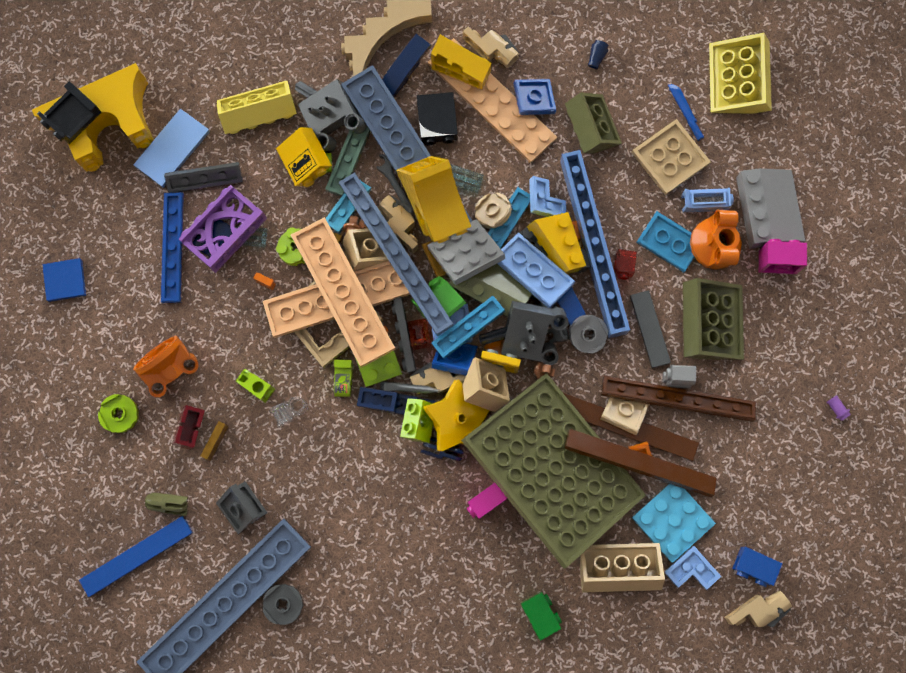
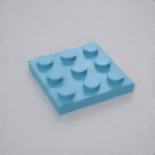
M668 484L632 517L653 543H660L661 552L671 563L678 559L716 524L684 488Z

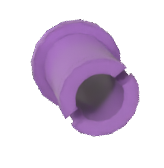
M837 395L826 402L837 415V419L839 418L842 421L851 415L849 413L850 409H846Z

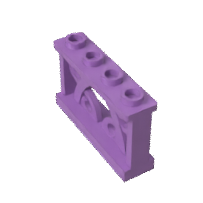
M230 185L222 190L220 196L208 205L207 210L202 215L196 217L194 223L188 229L182 232L179 241L216 273L263 224L267 217L258 207ZM232 199L239 200L237 211H235L234 203L231 207H227ZM244 205L253 211L251 215L242 212ZM232 218L230 228L233 234L230 237L217 236L213 238L214 221ZM236 221L237 224L241 223V225L238 228H235ZM197 235H201V239L197 241L200 243L206 241V244L194 246L192 241ZM223 240L224 243L219 247L218 241ZM208 248L212 256L207 259L200 251Z

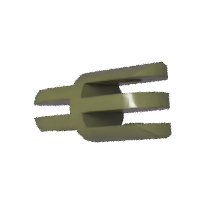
M150 493L145 498V507L151 511L186 516L188 497L166 493Z

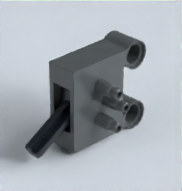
M336 79L319 91H316L302 81H299L295 84V90L307 97V99L300 102L298 106L308 127L313 129L324 152L330 153L335 150L336 140L329 136V134L343 125L357 134H361L366 130L367 125L359 115L341 85L343 82ZM358 120L357 125L354 127V122ZM327 139L326 145L323 146L324 141Z
M512 301L506 326L480 334L479 340L482 345L502 340L500 345L501 354H513L520 358L541 361L545 365H554L557 363L559 356L557 348L553 343H544L549 324L557 331L564 330L568 326L567 314L560 307L552 309ZM556 317H563L561 321L554 320ZM547 352H553L550 356L545 355Z

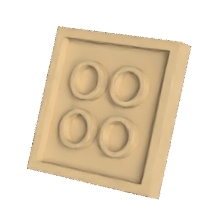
M677 119L631 152L665 196L711 163Z

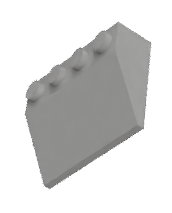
M759 168L741 171L736 180L749 249L763 247L770 239H781V242H788L789 240L805 242L792 170Z

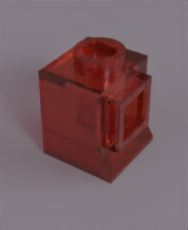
M618 249L614 272H616L617 278L628 280L635 273L637 251Z

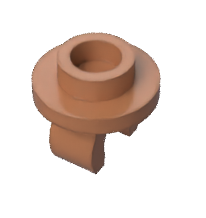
M350 216L349 223L343 225L345 233L351 229H361L357 224L358 217Z
M541 361L535 365L534 374L537 379H540L546 373L550 377H554L555 369H551V365H545Z

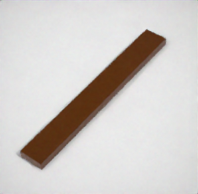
M604 376L602 380L601 396L751 422L755 421V401Z
M563 393L587 423L641 443L647 441L651 447L689 461L694 460L699 442L642 422L637 435H634L601 420L605 408Z
M572 429L568 431L564 449L711 498L715 495L716 477Z

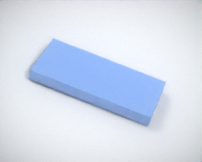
M180 109L133 165L164 188L166 185L164 174L178 171L209 134L210 130Z
M519 232L501 249L505 254V259L497 264L548 308H551L575 284V280Z

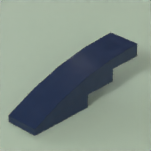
M417 34L403 49L382 79L393 97L407 83L409 76L419 66L422 57L431 48V44Z
M360 387L357 406L404 415L408 398L425 400L430 403L438 401Z

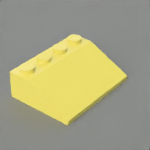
M765 33L709 43L711 113L754 114L772 111L770 41Z

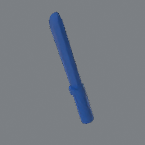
M669 84L668 87L697 141L702 140L704 136L696 123L697 120L682 90L676 85Z

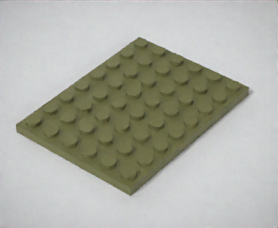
M546 373L461 441L565 569L643 499L646 494L624 468L564 449L570 429L596 438L599 437Z

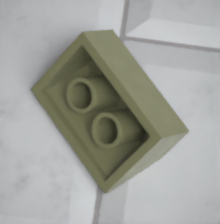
M581 92L565 103L567 114L572 121L574 132L577 134L580 147L584 153L594 154L622 144L603 94Z

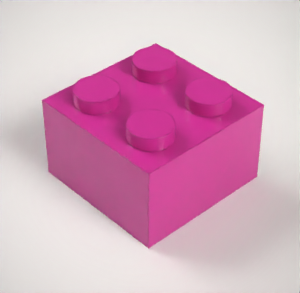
M770 239L758 251V273L797 274L807 266V243H801L800 240L781 242V239Z

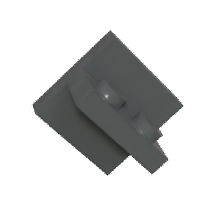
M245 481L238 486L234 484L229 487L216 502L238 535L245 531L252 523L267 514V511Z

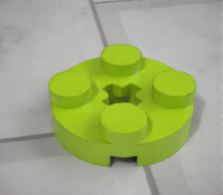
M293 227L289 228L280 237L276 251L286 264L298 266L297 264H305V261L298 249L292 251L295 242L291 234L301 229Z
M111 395L101 404L100 412L98 411L99 422L104 429L113 433L127 432L139 420L138 406L133 399L125 395ZM117 409L120 411L123 410V414L120 419L118 417H114V415L116 414L115 410Z

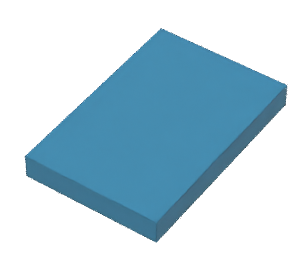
M656 211L636 243L682 272L686 271L694 259L690 246L691 232Z

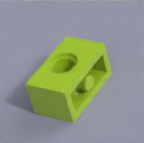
M407 399L400 437L415 442L430 443L433 421L424 411L423 407L432 403L420 399Z

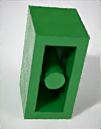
M539 592L520 603L540 641L561 630L559 624L562 621L557 612H552L550 606L553 604L547 594L543 595L542 592Z

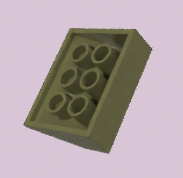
M498 264L487 268L456 286L452 280L449 283L457 291L481 304L491 296H494L505 309V313L502 315L507 318L512 301L528 303L532 296L525 287Z
M701 278L683 282L685 358L744 360L742 285Z

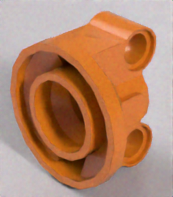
M716 210L714 215L697 224L692 231L690 239L691 251L696 260L704 267L718 270L738 264L742 242L740 234L736 229L739 218L737 211ZM719 233L725 237L727 246L720 242Z
M173 336L148 352L137 362L133 370L148 386L149 392L153 397H162L166 393V385L178 378L183 372L192 374L197 371L198 360L194 354L188 352L178 336ZM186 360H193L195 362L192 367L184 365ZM155 383H160L163 385V388L161 390H154L152 386Z

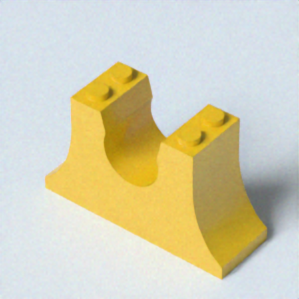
M136 63L79 88L102 112L68 144L74 159L86 172L96 171L99 169V166L104 164L102 152L97 145V138L99 133L107 126H120L137 149L146 148L154 141L143 113V95L148 82ZM61 97L32 109L34 116L40 121L41 118L37 113L40 111L44 114Z
M429 156L396 170L411 202L423 235H429L432 241L442 243L449 240L448 236L455 233L456 236L468 232L467 228H470L471 224L456 187L448 159Z

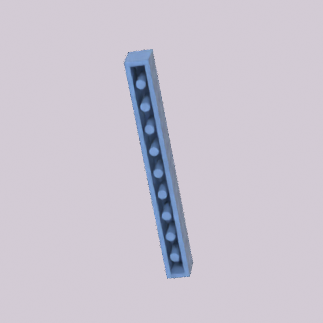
M577 150L562 154L560 164L582 244L587 251L591 266L589 269L602 317L608 328V339L625 335L630 331L581 151Z

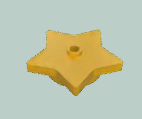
M459 379L453 381L444 399L423 407L424 411L433 421L437 432V451H444L459 443L464 445L461 440L479 427L490 411L464 401L463 384Z

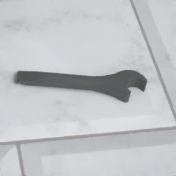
M380 154L379 157L384 159L385 163L382 166H376L377 170L389 180L401 202L412 208L413 212L414 210L409 199L393 173L391 163L385 154Z
M388 381L380 382V389H384V391L425 394L443 391L430 386Z

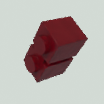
M188 405L182 408L178 422L181 426L176 428L172 445L189 450L194 448L199 431H193V429L200 428L205 410Z

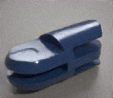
M431 436L430 440L437 442V438ZM423 443V446L437 450L436 445ZM455 447L448 449L464 455V451ZM422 449L420 451L422 454L443 460V457L456 461L463 459L445 453L446 450L440 451L439 455Z

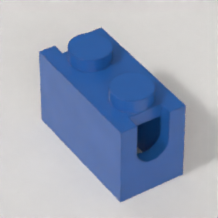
M740 547L732 569L737 571L736 575L745 579L752 577L756 579V584L767 587V585L774 586L783 563L750 548Z

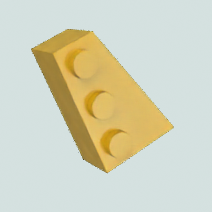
M440 34L431 52L432 70L481 90L483 89L491 72L492 63Z
M569 212L536 219L527 226L528 230L532 231L537 238V243L547 252V257L566 274L578 272L586 266Z

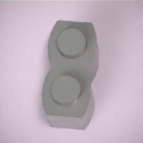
M670 365L666 372H663L662 382L666 383L667 387L691 388L696 383V366Z

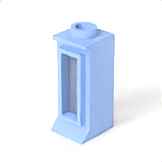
M730 188L685 189L681 194V197L685 198L683 212L729 210L734 202L733 194H730Z

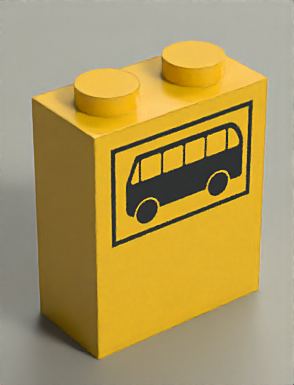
M300 127L276 148L295 186L309 187L313 185L314 180L327 173L326 170L332 166L312 128Z

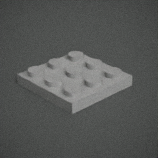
M477 219L470 222L471 227L467 228L468 232L456 236L455 233L448 236L449 240L442 243L436 241L428 244L429 251L455 286L505 259L503 251Z

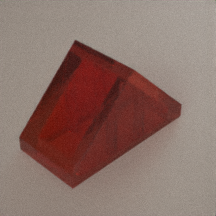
M426 319L407 322L412 350L431 347Z

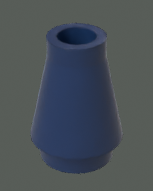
M595 40L591 45L589 67L598 69L609 51L607 43Z

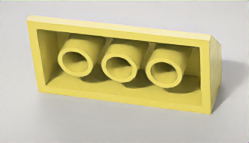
M288 81L217 100L218 116L225 134H236L242 129H253L260 124H271L277 119H288L297 114Z

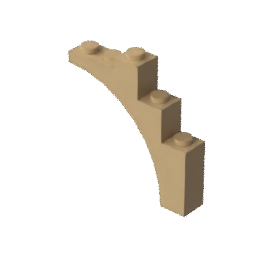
M387 0V7H384V17L366 18V25H363V35L344 36L345 43H341L342 54H345L346 60H349L350 71H353V77L367 69L375 52L391 36L417 24L431 23V0Z

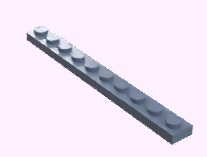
M355 172L339 182L341 188L436 335L439 336L453 327V322Z

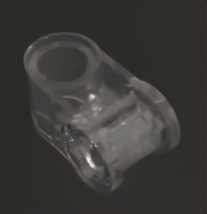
M295 396L272 407L269 412L274 415L278 423L277 427L281 428L305 414L308 410V403L303 398ZM297 401H301L303 404L302 408L295 411L294 404Z

